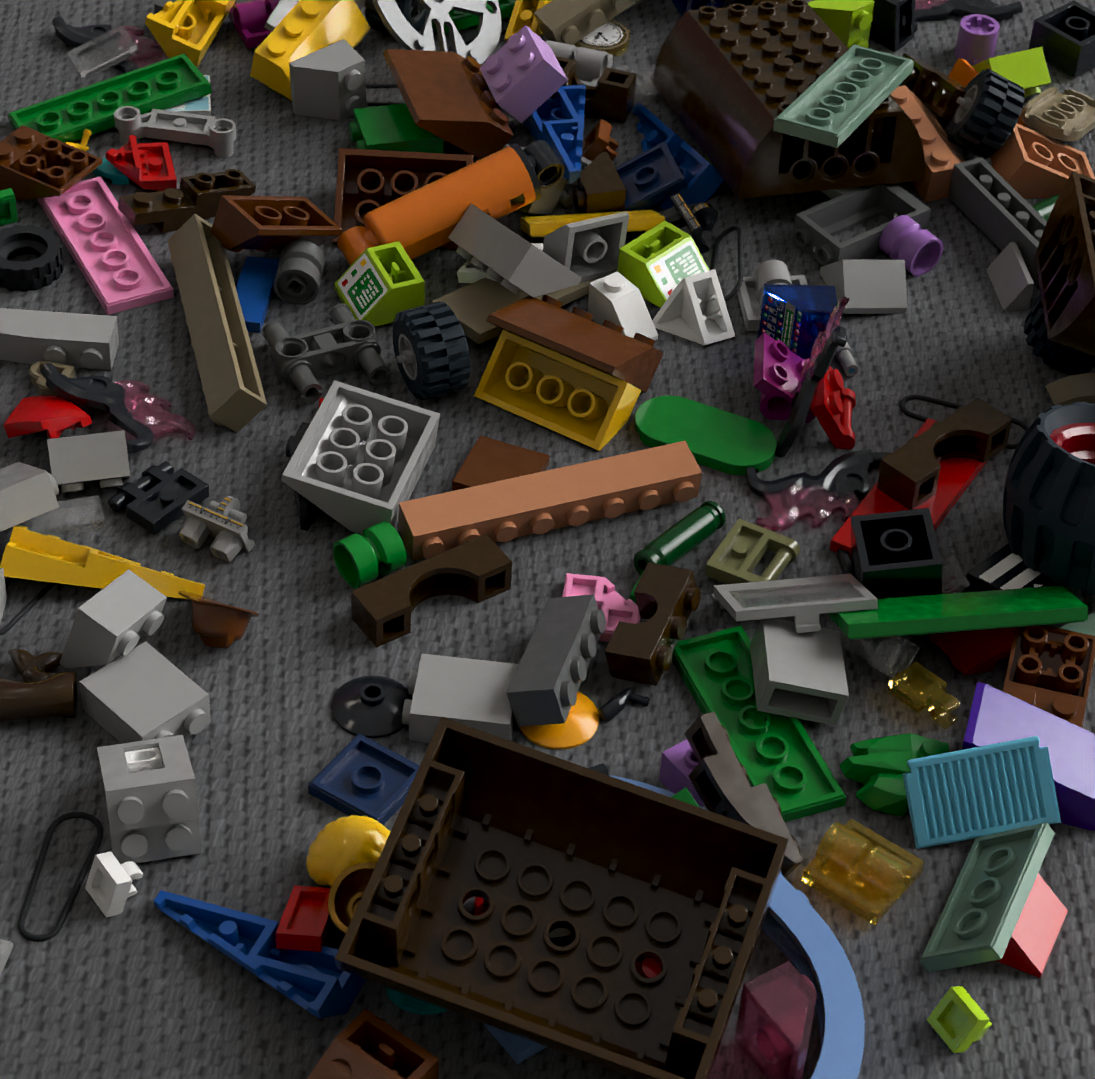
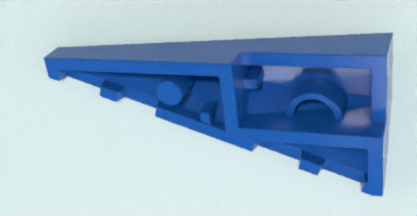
M585 85L561 86L555 92V98H548L523 122L536 141L544 140L548 142L564 165L565 173L563 177L567 179L569 184L574 183L581 175Z
M638 101L633 107L632 112L639 116L640 122L636 127L640 133L644 134V139L641 141L643 152L665 141L689 186L678 193H680L687 205L707 202L724 182V179L708 160ZM670 197L658 203L663 209L673 207Z
M160 890L153 900L156 908L318 1018L346 1014L366 979L337 968L335 957L338 949L324 945L321 952L277 949L276 931L279 925L277 921Z

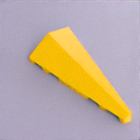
M236 0L169 1L164 4L163 9L158 13L148 14L145 24L167 57L172 58L185 54L198 67Z
M19 524L13 527L10 541L6 544L0 568L4 570L5 577L104 589L129 569L166 597L181 599L187 598L178 594L179 591L202 596L205 588L203 583L180 578L166 571L159 572L140 566L138 562L88 546L61 540L60 537L33 532L27 530L28 527Z

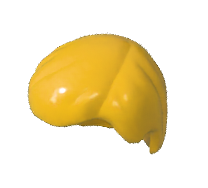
M350 815L328 823L318 832L316 839L309 847L306 866L310 877L320 886L332 887L338 875L350 866L364 862L377 864L391 831L375 819L367 816Z

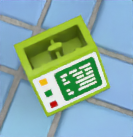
M663 221L619 248L617 271L640 290L644 299L659 308L663 306L681 279L710 271L691 235L667 221Z
M400 241L366 248L334 283V290L341 302L350 308L355 319L366 320L372 323L374 327L392 323L397 313L424 306L425 281Z

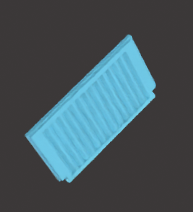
M1033 736L908 760L907 765L910 768V772L902 773L916 849L974 839L1047 822L1049 825L1060 823L1061 819L1048 747H1039V737Z

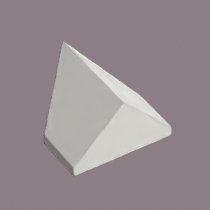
M715 269L681 279L652 320L655 328L700 343L703 346L735 337Z

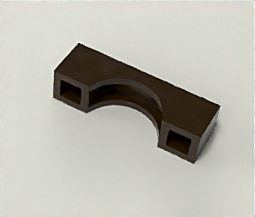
M976 398L966 406L959 407L952 415L941 422L934 423L930 429L918 437L911 438L904 446L893 453L886 454L878 467L877 489L909 510L915 509L936 494L941 469L940 461L950 458H968L984 463L1007 447L1012 418L980 398Z
M485 534L351 591L352 620L377 648L411 633V613L418 604L426 599L440 595H457L480 603L510 590L512 561Z

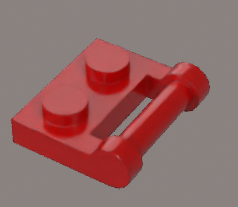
M830 366L818 385L811 410L834 447L851 450L855 446V433L852 430V409L856 404V395L853 390L844 388L838 369H832Z

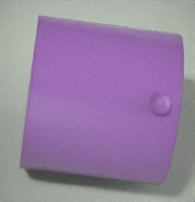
M971 14L963 17L960 22L955 48L956 58L965 59L970 65H976L988 58L994 57L1000 28L999 23L994 18L981 14Z

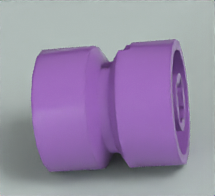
M900 215L890 221L879 239L880 250L893 260H905V269L914 276H921L931 271L939 262L944 248L943 242L928 230L921 229V226L907 215Z

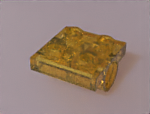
M850 819L845 825L836 822L828 829L818 846L816 857L803 870L802 882L873 925H876L919 877L923 870L924 861L855 820Z

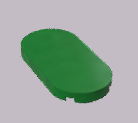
M672 395L651 398L642 403L636 411L635 431L640 434V440L650 448L686 441L697 464L732 475H746L748 467H753L755 470L758 469V472L766 470L775 459L777 442L774 434L765 425L755 420L684 397Z

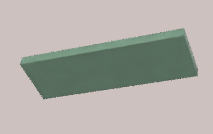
M853 45L774 119L773 131L838 148L913 72L914 61Z

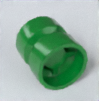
M386 521L364 529L363 536L355 533L334 542L333 557L341 577L352 588L363 586L376 580L378 574L381 576L387 575L403 568L406 564V552L401 537L396 529Z

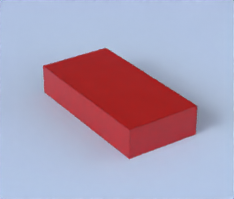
M294 885L276 931L277 949L322 951L332 923L328 909V898L331 888Z

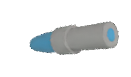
M831 328L829 330V337L831 336L835 328ZM846 342L845 347L838 346L835 357L840 361L847 376L856 375L859 368L853 358V352L848 342Z

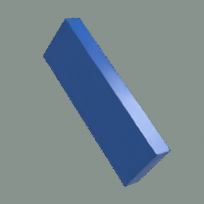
M246 257L236 290L248 332L261 333L274 293V278L278 269L279 259Z

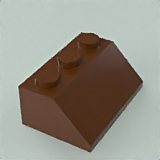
M222 195L211 234L222 243L225 249L232 252H241L242 249L269 252L270 249H283L286 244L295 240H307L320 246L341 236L343 229L306 197Z

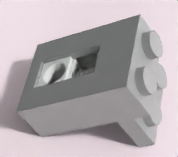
M183 735L97 747L112 853L120 864L129 861L141 863L203 853L195 776Z

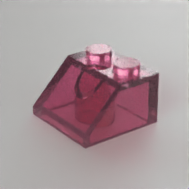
M789 961L743 984L735 1041L767 1079H802L817 993L811 980L807 976L801 975Z

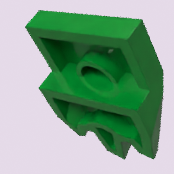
M912 733L852 743L850 749L853 757H847L839 766L845 777L865 784L864 787L857 791L855 797L875 811L895 816H904L909 809L902 773L910 772L907 761L948 753L949 743Z

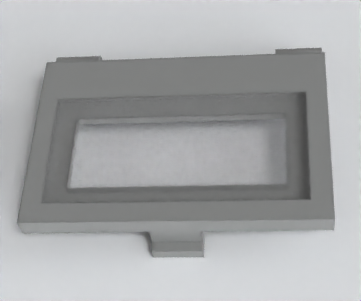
M851 574L714 585V594H711V600L719 601L720 609H726L735 621L794 616V631L796 633L821 631L819 614L878 609V599Z

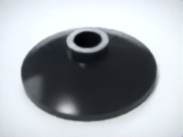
M383 676L358 677L343 684L336 691L331 702V712L335 722L352 735L357 736L360 733L367 738L386 737L400 731L407 725L402 724L403 706L405 699L412 700V695L408 693L405 686L391 678Z

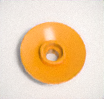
M578 691L576 703L574 706H571L565 723L518 727L528 740L541 747L557 750L570 749L584 744L594 736L599 725L598 710L591 699Z

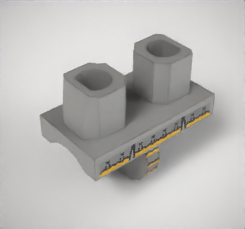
M227 496L221 503L213 500L208 508L189 500L183 506L182 511L186 521L179 532L183 543L200 549L208 535L215 538L210 546L212 554L228 563L234 559L241 549L250 552L254 547L255 542L248 538V527L244 524L247 515L240 512V500L238 498Z

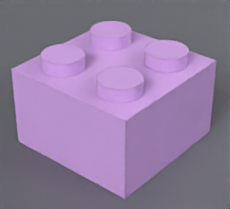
M526 25L517 33H514L508 42L495 54L488 57L479 68L496 103L520 123H523L568 81L550 46Z

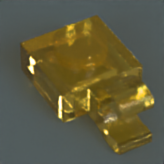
M915 662L889 680L887 692L916 713L927 708L932 719L944 729H948L958 721V718L951 714V712L960 707V702L954 696L945 693L947 683L918 662Z

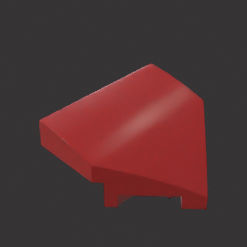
M130 135L128 143L120 149L111 148L106 152V159L143 189L164 191L167 188L176 189L177 179L168 142L137 143L136 136Z
M43 395L22 398L3 425L8 438L46 430L49 439L59 438L66 429L84 428L92 424V420L86 412L59 395Z

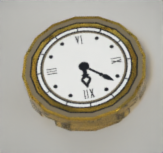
M611 19L573 45L608 52V54H615V57H618L629 48L630 32L622 23Z

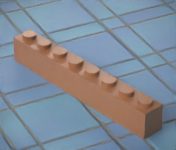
M686 441L399 502L397 528L411 560L428 559L485 534L493 542H508L514 538L534 533L544 534L552 529L570 525L580 526L588 521L606 517L616 518L624 513L637 510H651L657 506L673 502H687L692 498L698 497L702 471Z

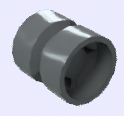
M307 240L291 241L283 247L274 278V291L281 300L290 304L305 305L316 298L325 265V256L322 250L316 244Z

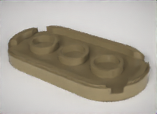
M1051 87L1025 104L1021 120L1028 127L1045 136L1063 141H1077L1095 128V100L1081 92L1065 89L1064 93L1057 92V87Z

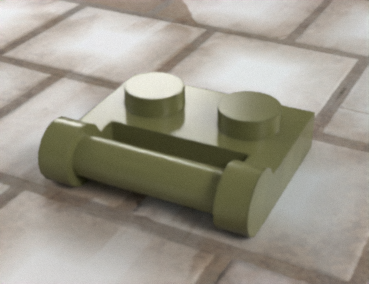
M739 518L706 563L705 576L726 584L777 580L787 564L795 561L801 549L795 540ZM767 550L775 552V556L761 576L751 573Z

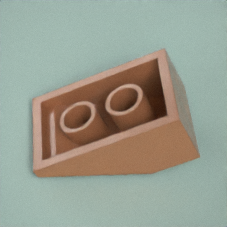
M1017 123L1006 142L990 157L994 170L1025 199L1050 198L1059 194L1072 171L1095 179L1084 152Z

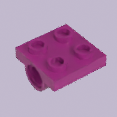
M253 0L233 4L228 13V18L247 49L259 47L271 33L264 25L280 0Z
M764 332L755 340L753 387L761 392V413L767 419L785 421L789 419L792 398L798 388L799 380L812 366V362L802 359L790 351L782 341L775 340ZM811 408L806 418V423H810L816 418Z

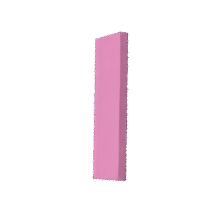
M102 177L80 181L61 196L38 198L40 205L107 315L174 298L173 287L131 222L118 209V202Z

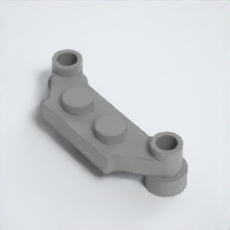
M123 106L114 112L115 127L119 130V141L124 145L128 143V137L134 135L137 142L140 138L146 137L207 145L214 149L216 156L223 158L230 157L234 153L233 141L236 139V124L230 119H216L214 116L152 109L151 112L140 115L139 109L132 106Z

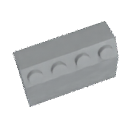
M334 380L285 468L281 480L352 532L363 535L364 529L383 521L390 523L395 528L398 522L399 502L409 500L435 447L440 413Z

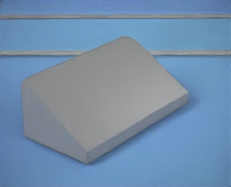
M1010 242L987 268V273L1003 310H1028L1034 282L1017 244Z

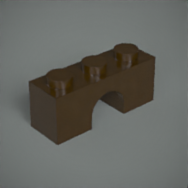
M555 56L568 79L562 86L585 85L576 75V60ZM606 67L597 81V86L585 85L584 115L591 114L605 117L609 121L625 122L634 107L637 73Z
M648 562L634 590L640 617L649 620L636 624L619 621L605 649V655L612 677L657 686L663 672L668 671L671 666L673 650L677 642L681 641L685 636L687 620L691 612L697 610L701 592L700 588L696 587L693 570Z

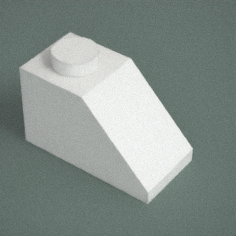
M618 271L590 283L588 313L594 315L592 320L600 325L603 324L604 320L613 322L624 328L622 334L631 338L634 337L635 333H639L653 340H658V333L640 290Z

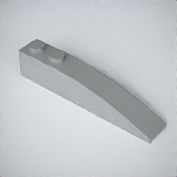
M0 308V360L34 364L38 361H50L74 366L75 368L112 370L119 345L117 316Z

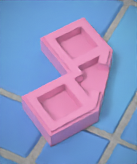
M566 573L563 597L594 594L598 610L604 612L606 629L604 634H601L599 641L609 642L619 621L634 624L640 623V613L637 604L631 599H624L615 591V585L607 578Z

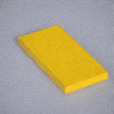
M653 210L626 211L629 214L627 232L649 231L665 221V216ZM624 211L520 217V228L531 237H544L566 224Z

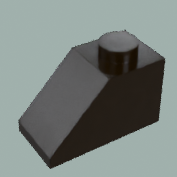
M602 152L581 172L580 178H578V188L573 191L574 206L576 209H581L582 213L618 212L625 210L626 188L608 153Z

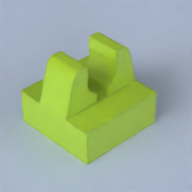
M951 986L926 1019L953 1053L965 1052L973 1042L981 1039L992 1025L988 1016L963 986Z

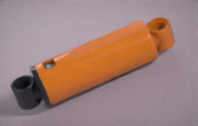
M544 140L532 142L523 150L516 143L366 213L363 217L365 227L355 226L345 231L339 237L337 246L350 266L366 248L400 241L410 259L413 260L451 242L452 240L448 237L470 204H473L497 220L539 200L542 194L541 188L551 187L563 177L565 173L564 165L548 142Z

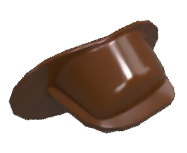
M179 591L178 593L192 601V629L196 634L200 635L203 643L209 647L227 649L233 641L241 640L251 617L259 616L254 611L226 605L185 591Z

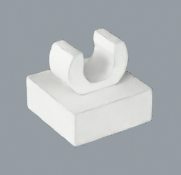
M112 852L96 854L85 889L105 917L115 916L123 912L126 899L137 894L132 880L142 878L143 873L135 862L129 861L120 864Z

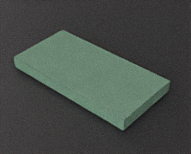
M1047 822L981 836L975 839L921 957L920 962L927 971L934 972L1002 959L1055 835Z

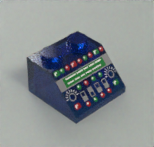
M764 284L757 338L765 332L773 339L782 341L790 351L802 359H807L810 362L815 361L817 355L821 353L827 340L837 327L839 308L835 286Z

